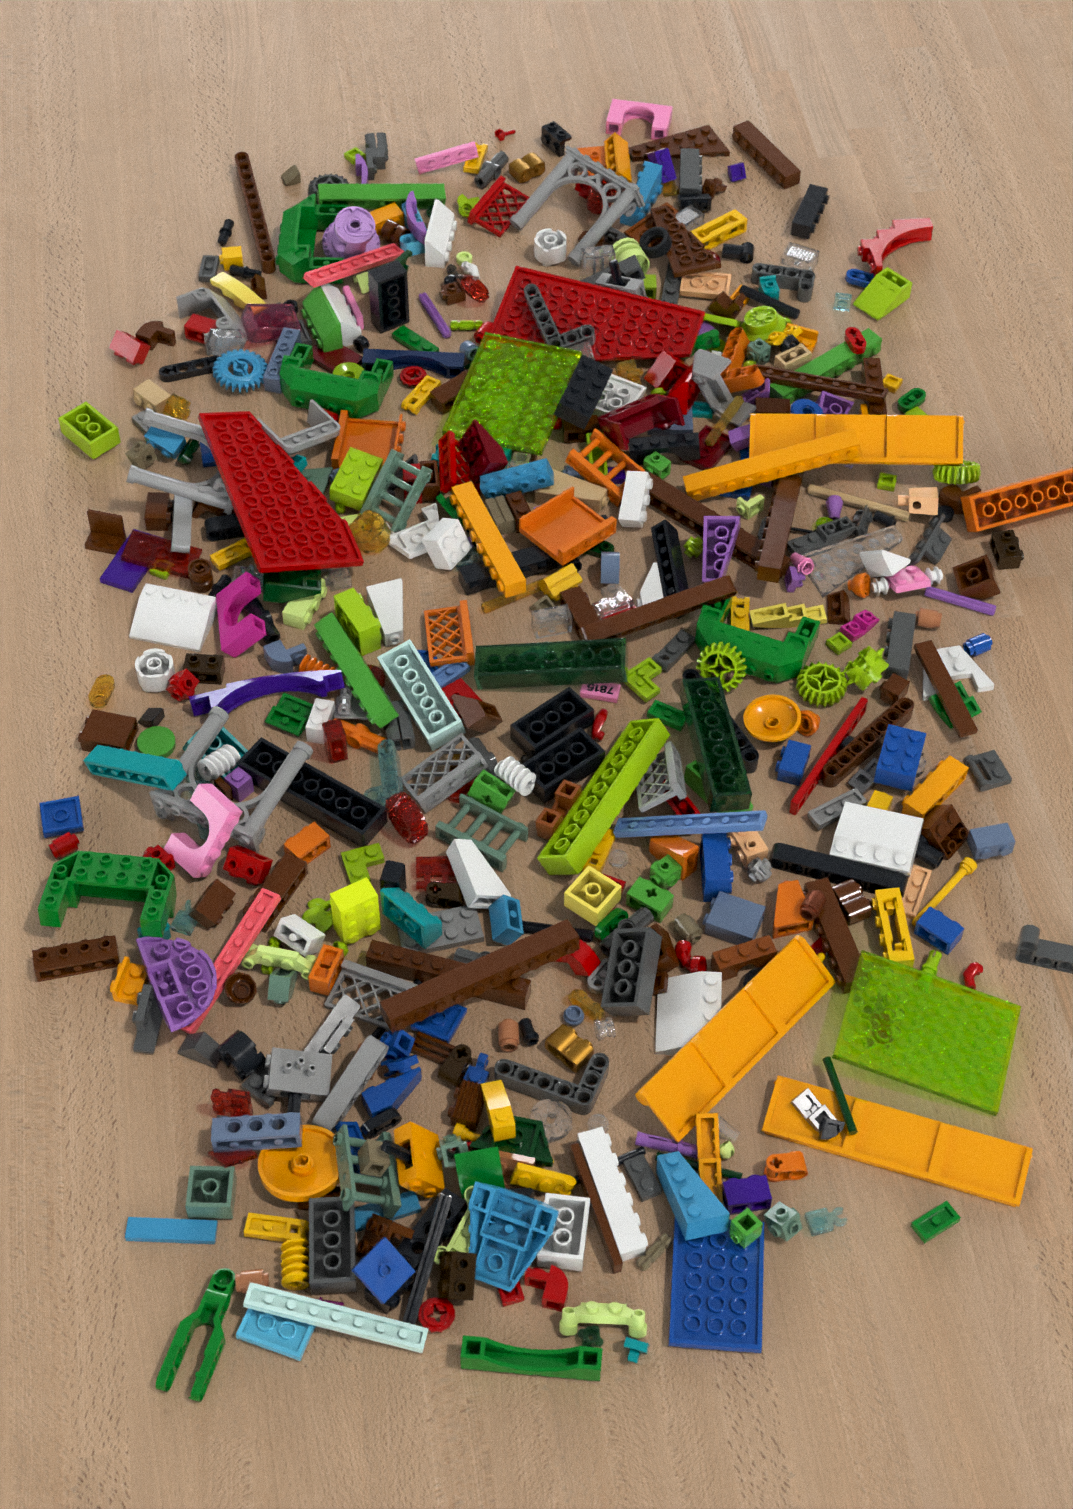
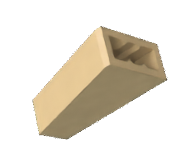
M552 469L554 472V485L535 490V504L538 505L546 503L572 486L574 487V496L597 513H600L602 508L606 507L609 502V497H607L608 489Z

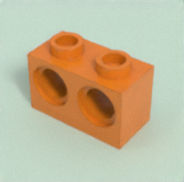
M326 944L323 945L308 977L310 991L329 996L342 970L341 964L344 960L343 949Z

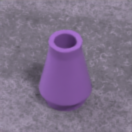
M831 495L825 502L829 521L840 518L843 506L840 496Z

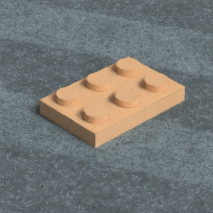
M704 271L682 276L679 295L714 299L724 291L729 296L732 274Z

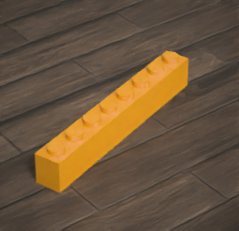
M472 481L451 487V504L456 506L457 515L459 518L462 517L464 528L469 530L471 541H475L479 554H482L485 566L489 567L492 579L496 580L499 592H502L505 598L526 592V579Z

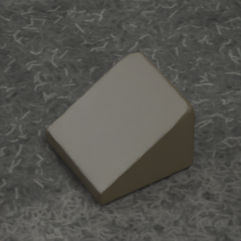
M293 165L281 175L286 186L301 183L300 172L296 165Z
M547 594L529 607L543 619L557 609Z

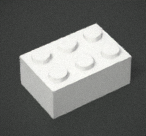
M546 1193L544 1203L557 1209L559 1214L552 1235L537 1255V1266L551 1268V1265H554L563 1270L582 1272L590 1198Z

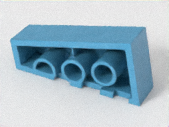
M644 161L643 172H639L636 185L640 188L639 191L644 197L645 207L639 208L636 206L635 212L630 217L620 216L621 224L632 227L650 212L652 204L656 203L657 196L663 190V185H661L662 165Z
M676 1151L658 1155L656 1174L685 1241L728 1231L730 1213L680 1152Z

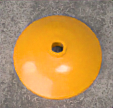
M775 694L764 695L756 698L746 707L743 721L746 730L754 738L765 742H778L796 733L801 724V712L797 704L785 696Z

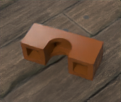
M567 780L562 781L555 792V802L552 809L545 807L535 821L537 836L550 840L582 793L580 785Z
M770 935L712 952L710 966L713 972H722V981L737 977L738 971L746 965L753 964L755 968L765 967L777 955V949Z

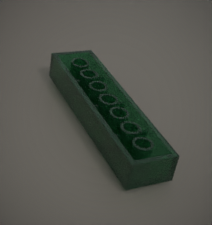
M626 638L476 646L474 679L478 690L628 682L629 651Z
M720 677L682 679L679 697L709 811L749 809L752 791Z

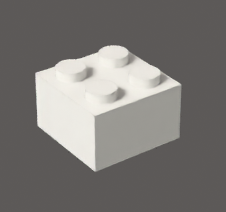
M442 518L421 539L436 569L452 570L472 549L458 519Z

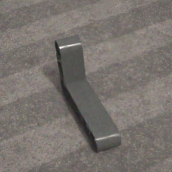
M528 284L525 286L524 295L527 306L551 357L561 358L592 346L595 343L594 328L588 324L559 334L537 285Z
M604 1053L592 1055L579 1085L508 1059H500L495 1063L494 1078L495 1081L502 1080L505 1088L579 1115H588L593 1110L608 1076L609 1058ZM525 1078V1079H528V1080H527V1081H521L520 1079ZM560 1093H567L568 1095L563 1096ZM581 1100H586V1101H588V1102H587V1103H581L580 1101H581Z

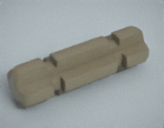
M662 1234L658 1238L659 1241H655L645 1252V1255H642L637 1260L636 1264L641 1270H647L651 1266L650 1263H654L665 1251L664 1249H667L672 1244L673 1240L668 1234Z

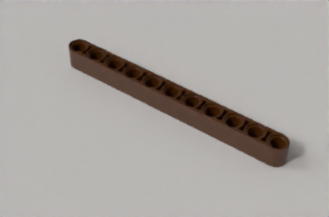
M238 152L235 154L236 171L261 270L265 274H272L276 271L275 255L249 155L246 152Z

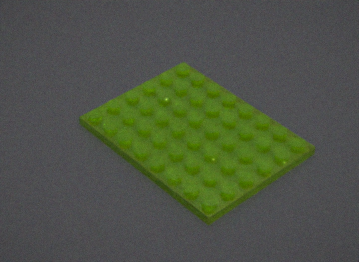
M485 332L442 429V435L450 430L455 433V438L461 439L472 421L476 419L502 448L542 456L558 418L553 414L580 361L583 351Z
M862 950L859 955L832 1058L996 1116L999 1112L1021 1006Z

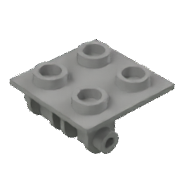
M348 686L342 688L340 696H337L334 718L342 720H367L366 715L368 712L362 710L358 704L361 702L360 699L357 700L352 696L351 689Z

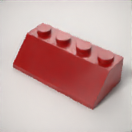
M693 364L685 369L680 377H677V382L673 384V388L669 390L668 394L669 397L678 398L683 415L688 414L701 392L698 385L692 379Z

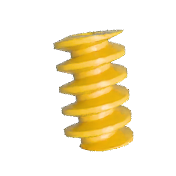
M294 1238L285 1241L281 1245V1284L288 1290H303L310 1286L308 1282H305L309 1280V1274L306 1273L309 1271V1265H307L309 1257L306 1256L309 1254V1249L307 1248L309 1240Z

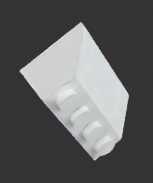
M436 199L424 241L425 266L445 268L446 262H449V251L452 250L451 241H454L457 221H455L454 213Z
M329 283L321 285L340 321L343 345L345 347L353 345V341L362 335L360 326L356 325L355 316L351 315L350 306L346 305L344 294L341 295L339 289Z

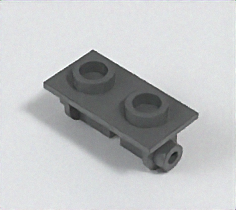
M868 505L865 506L864 510L859 509L856 511L852 522L857 528L849 535V538L859 537L860 542H863L865 535L868 533V527L873 520V515Z

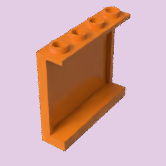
M341 410L338 422L341 427L340 434L335 437L331 457L333 470L340 468L350 447L382 458L383 465L391 449L402 452V446H400L404 442V434L402 432L406 431V421H403V414H400L398 422L348 418V410Z
M572 486L519 518V532L564 566L615 534L617 519L611 516L605 520L574 496V487Z

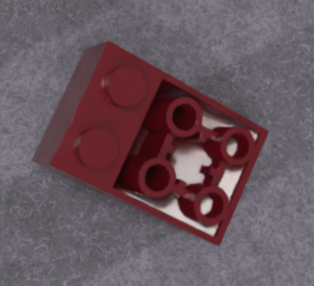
M474 419L459 441L474 482L480 483V476L503 470L508 461L503 448Z

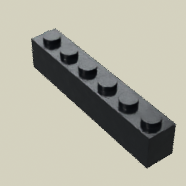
M665 519L651 527L663 597L689 589L678 531Z
M537 545L511 552L525 578L563 567ZM483 561L458 568L459 582L466 595L497 586L496 580L492 579L489 567H486Z

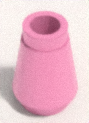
M796 552L791 554L790 562L797 568L799 573L808 575L813 571L814 563L812 559Z

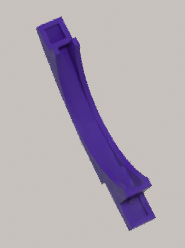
M341 670L291 672L227 683L226 688L189 696L193 714L197 716L209 713L214 706L230 713L243 703L267 694L298 691L326 697L327 692L342 689L345 686Z

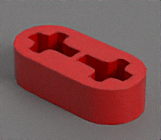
M856 327L847 328L844 339L850 350L855 354H863L867 343L860 330Z

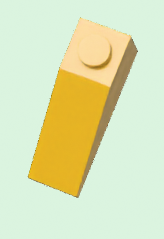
M502 1080L482 1083V1094L494 1142L516 1138L515 1121Z

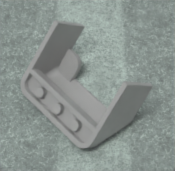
M201 287L176 297L180 319L209 308L218 317L216 321L217 329L204 334L207 356L239 345L250 339L248 327L229 302L213 291Z
M699 349L694 354L693 381L701 390L713 411L715 419L740 427L757 407L732 397L720 374L731 363V360Z
M313 399L310 400L307 423L312 427L279 438L260 418L257 419L265 433L276 445L279 444L289 456L337 437L340 434L341 428L339 423Z

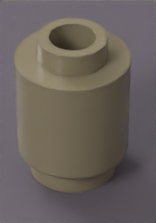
M683 913L674 920L675 930L685 941L694 944L701 939L703 930L690 915Z

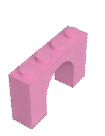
M612 99L606 120V134H613L615 132L621 136L623 126L627 121L644 119L652 124L651 140L667 137L672 120L673 106Z
M198 784L190 801L208 819L209 836L206 842L199 846L186 833H172L164 847V850L169 854L171 853L174 860L193 878L207 877L211 873L216 859L221 855L222 848L229 840L230 834L238 824L243 812L213 784Z

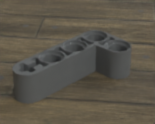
M756 263L752 266L751 282L753 284L759 285V277L775 275L779 288L798 291L797 299L802 303L811 301L815 281V273L813 271L764 263Z
M1025 925L1021 928L1015 954L1017 961L1073 974L1072 945L1039 939L1040 929L1034 925Z

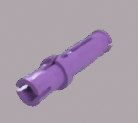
M637 1132L635 1145L670 1153L679 1151L682 1156L697 1159L696 1144L683 1142V1139L676 1143L674 1139Z

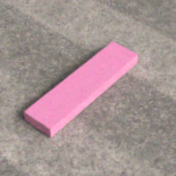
M475 141L415 158L419 174H423L479 156Z

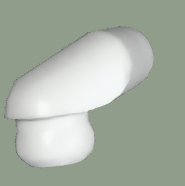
M467 261L463 262L461 265L463 271L471 275L473 281H479L480 275L477 266Z

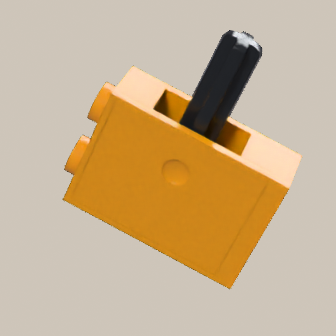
M411 1121L394 1129L395 1143L384 1140L380 1148L381 1151L396 1158L399 1185L425 1198L435 1197L436 1194L442 1192L445 1188L442 1162L438 1160L436 1148L440 1147L438 1134Z

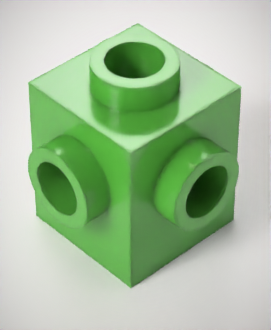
M655 451L644 459L643 468L646 472H651L663 480L670 475L671 461Z
M667 854L661 860H656L651 865L649 879L654 885L662 889L673 887L681 878L682 866Z

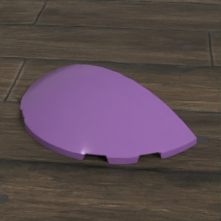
M147 936L136 939L149 983L153 988L155 1000L169 1030L173 1032L194 1022L209 1007L217 988L216 970L210 957L202 949L197 950L191 946L189 941L181 938L166 940Z

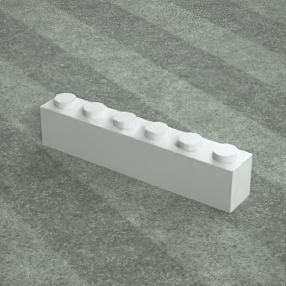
M603 1127L578 1133L576 1143L580 1145L622 1261L645 1255L648 1241L645 1233L641 1234L640 1219L637 1212L634 1213L631 1207L633 1206L632 1196L630 1192L626 1193L624 1187L626 1185L623 1173L618 1171L617 1166H619L616 1153L611 1152L610 1146H612L609 1134H605Z

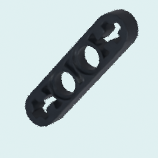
M215 355L163 366L159 369L160 380L163 382H173L213 373L214 362L216 358L221 356ZM182 369H187L186 372H180Z

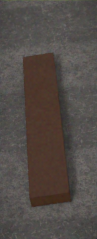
M929 640L914 644L913 648L958 737L977 734L978 729L933 641Z
M578 1143L571 1144L569 1154L586 1198H590V1212L613 1274L619 1273L622 1270L623 1261L583 1153Z

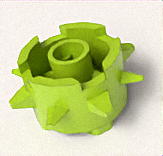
M867 646L857 653L859 656L853 662L849 661L844 668V672L848 676L847 686L854 683L864 691L871 682L875 684L882 678L881 673L889 666L881 656L884 648L875 651L870 646Z

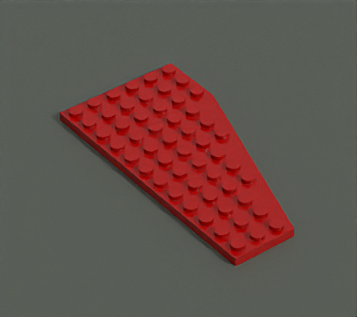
M515 266L483 351L485 353L500 351L502 348L513 344L524 354L525 363L533 364V362L537 361L538 355L551 357L525 300L524 288L528 284H535L539 288L559 334L587 324L594 328L596 341L592 346L558 358V363L579 362L582 354L595 361L656 359L663 350L678 358L691 357L705 318V311Z
M250 411L199 413L200 425L259 573L363 566V557L348 522L345 519H341L327 503V498L312 481L309 482L295 467L291 457L279 444L276 445L262 429L261 423Z

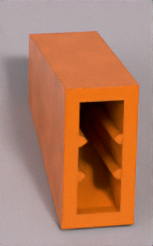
M677 835L651 837L649 852L658 860L669 854L682 866L681 881L697 870L699 847L696 844Z
M798 880L784 881L778 884L772 931L773 939L812 930L814 920H806L799 913L805 896Z

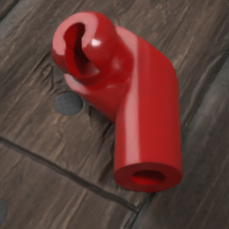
M978 962L970 963L963 972L967 991L976 989L974 977L983 972V966Z

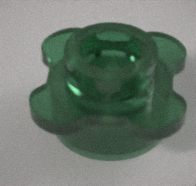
M587 1326L578 1331V1337L582 1340V1346L601 1347L604 1344L603 1338L600 1337V1328L598 1326Z

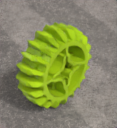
M963 460V464L934 465L932 474L934 480L938 482L962 485L976 483L980 480L981 470L978 463Z
M714 642L711 644V647L706 646L704 648L705 651L700 652L701 657L697 658V662L700 664L696 666V669L701 670L698 673L703 676L704 681L707 682L709 687L713 686V691L719 688L720 693H723L725 689L727 692L731 691L732 688L736 689L738 683L741 684L743 682L742 677L746 676L743 670L747 666L742 664L746 661V658L739 657L742 652L736 653L737 646L731 649L730 643L724 646L723 642H719L718 645ZM717 654L716 662L708 664L710 656ZM721 664L724 670H721L718 665ZM734 671L733 678L725 680L727 672Z
M819 661L817 664L811 662L809 666L805 665L800 670L796 679V688L799 696L803 697V701H809V705L814 703L817 707L823 705L824 708L827 704L833 706L834 702L839 703L847 691V678L844 672H841L840 667L834 668V663L828 665L827 662L821 664Z

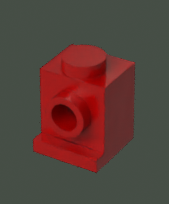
M156 845L154 848L150 846L145 850L143 857L159 858L170 871L176 867L173 855L167 853L161 846Z

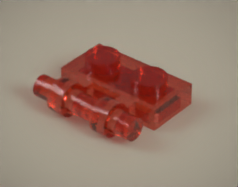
M448 856L416 857V878H424V881H416V889H424L426 891L427 885L430 882H434L430 881V878L442 877V881L437 882L457 883V880H449V877L456 876Z
M218 1088L212 1090L210 1098L216 1115L224 1116L225 1112H228L230 1117L253 1116L250 1092L228 1088L227 1092L220 1091Z

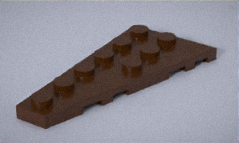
M710 125L628 147L629 157L633 162H642L645 153L655 152V150L661 148H669L670 156L676 159H680L681 148L699 149V155H709L710 157H716V154L730 155L729 149Z
M667 206L650 209L655 227L665 228L671 237L672 246L666 253V257L674 278L721 268V262L716 260L713 254L704 248V244L691 231H688L683 223L676 219L675 214Z

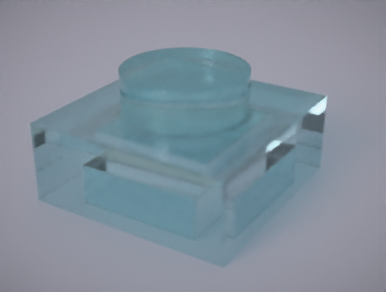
M836 292L833 309L850 311L852 294Z

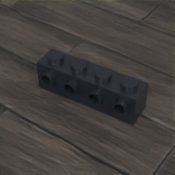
M813 184L809 185L792 221L790 235L809 239L811 234L815 233L816 224L820 222L821 214L825 210V204L827 205L829 202L828 188Z

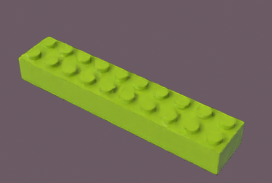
M659 718L631 720L537 857L549 875H577L582 871L583 866L592 856L593 851L602 841L606 831L611 827L612 822L619 815L622 807L629 800L630 795L638 786L640 780L648 771L649 766L656 759L657 754L669 738L670 734Z

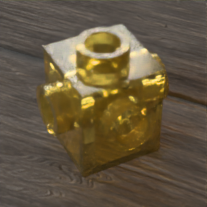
M173 393L167 400L162 414L180 420H187L191 413V410H189L191 402Z

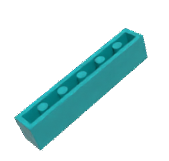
M97 745L83 760L92 775L173 791L187 775L182 763L177 759H169L109 746Z

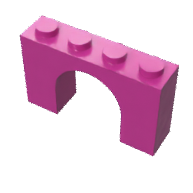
M247 571L216 594L221 651L234 658L266 636L265 621L252 613L237 623L242 609L261 594L260 579Z

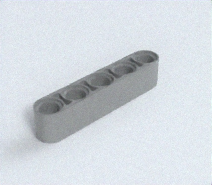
M174 495L171 552L189 554L192 500Z
M372 1035L365 1039L314 1116L312 1125L326 1128L335 1133V1126L338 1122L343 1121L387 1054L388 1045Z

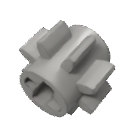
M757 857L748 864L749 870L747 873L754 882L757 879L760 882H764L772 874L770 871L772 869L771 863L766 858L761 861Z

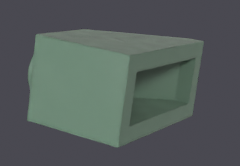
M277 967L270 974L268 1000H273L276 1004L289 1002L293 997L299 971L285 970Z

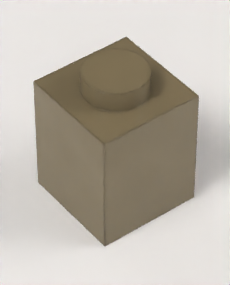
M367 1139L359 1149L360 1174L381 1177L390 1166L389 1154L381 1151L380 1148L383 1142Z

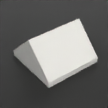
M885 550L863 551L859 555L870 578L893 576L911 561V559Z

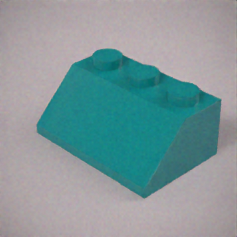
M383 888L380 890L382 914L422 948L426 949L443 935L442 921L437 916L431 915L423 904H418L408 892H404L400 888Z

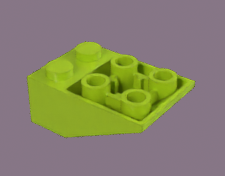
M886 267L873 278L853 305L879 321L910 298L912 282Z

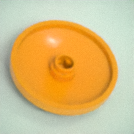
M303 1125L302 1147L261 1150L258 1158V1172L266 1190L275 1197L290 1202L309 1201V1198H320L331 1192L340 1183L336 1150L333 1145L334 1133L320 1126Z

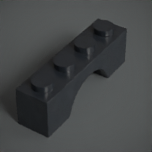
M698 432L629 439L630 458L638 465H643L644 459L655 451L659 454H676L683 461L701 460Z

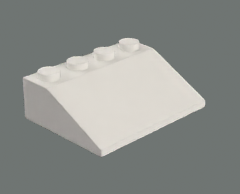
M611 374L592 415H597L598 418L607 412L642 398L647 387Z
M146 583L139 596L129 638L200 653L218 613L216 597Z
M845 802L834 834L830 855L899 872L910 877L924 818Z
M699 971L668 978L667 993L657 994L655 1054L675 1055L721 1010L722 972Z

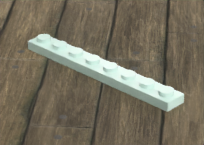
M251 1282L243 1303L245 1308L418 1353H423L428 1328Z

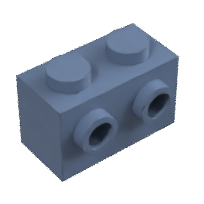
M1008 823L970 829L967 837V843L974 860L988 859L999 855L1006 856L1013 852L1016 842Z

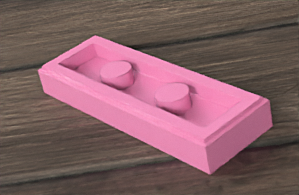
M343 286L342 291L345 296L346 305L350 306L351 315H354L356 319V325L360 326L361 330H363V315L349 286Z

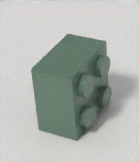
M190 1166L185 1205L188 1219H233L237 1185L235 1166Z

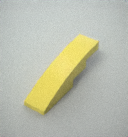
M224 272L210 279L211 285L221 289L224 296L233 299L234 305L255 314L267 307V304L256 293Z
M786 603L750 610L753 627L794 628L799 626L803 616L820 621V624L827 623L823 605L805 608V604L787 607Z

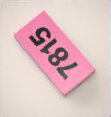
M583 679L580 697L617 703L621 685Z

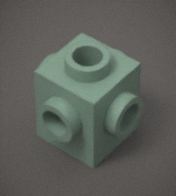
M761 338L750 342L747 345L746 361H756V364L760 365L768 363L770 361L771 346Z
M456 1134L444 1136L443 1140H439L440 1147L436 1148L438 1160H443L445 1168H456L454 1154L469 1152L467 1142H462L461 1136H456ZM456 1147L455 1151H448V1149Z
M780 1201L764 1214L768 1230L773 1236L780 1237L786 1242L803 1229L798 1211L794 1208H789Z

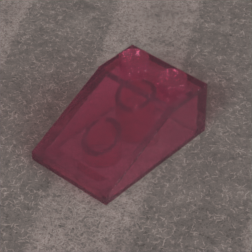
M246 304L241 315V320L250 343H267L279 339L284 327L302 331L292 304Z

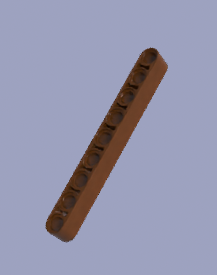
M726 575L586 625L579 630V634L586 649H590L701 609L703 605L710 606L729 599L737 594V590L731 577Z

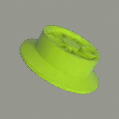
M758 306L745 314L741 327L750 342L758 338L766 341L772 332H783L786 328V322L781 315L777 314L773 307Z

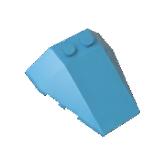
M475 1181L469 1200V1253L477 1254L475 1279L511 1292L552 1235L559 1211L542 1201L506 1188Z

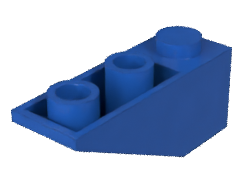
M420 1067L405 1072L398 1077L389 1078L384 1083L371 1086L361 1093L362 1104L370 1119L390 1108L398 1109L422 1080Z

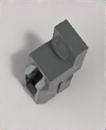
M367 133L365 135L368 180H374V173H377V170L386 169L385 162L388 160L386 133H376L377 148L375 133Z
M402 700L392 701L391 703L399 716L383 727V730H386L389 751H400V740H402L403 750L412 749L415 747V736L410 713L404 710Z

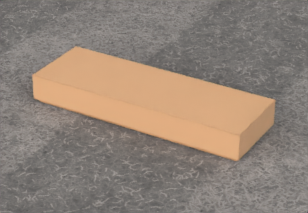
M913 864L910 877L908 876L905 894L902 897L906 918L913 920L917 916L932 870Z

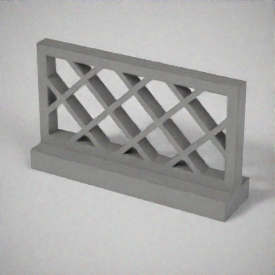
M460 733L399 780L424 812L427 813L489 766L480 752ZM464 742L463 749H455L458 743ZM443 754H448L447 760H440V757ZM453 754H461L460 760H452ZM466 754H474L467 760H464ZM438 765H445L444 772H436ZM450 765H458V767L449 772ZM427 766H433L431 772H424V769ZM417 777L416 784L407 783L411 778ZM422 777H430L428 784H420ZM435 777H442L439 781L433 783ZM419 789H426L419 796L417 795Z
M671 741L664 744L665 751L657 754L656 759L651 763L648 771L636 787L639 810L642 813L676 795L680 800L687 797L681 755Z
M344 959L341 964L342 971L324 1004L325 1008L333 1010L335 1005L332 1002L335 997L356 989L359 996L353 1000L355 1002L361 1001L363 1009L357 1011L353 1018L391 1031L386 1022H382L384 1020L382 1015L374 1019L369 1017V1011L376 1008L380 1009L379 1002L381 1001H379L377 994L387 991L392 997L393 994H399L417 986V984ZM345 977L353 979L354 984L343 989L342 983ZM366 984L372 987L373 991L361 995L359 987ZM375 996L377 1003L366 1007L363 1000Z

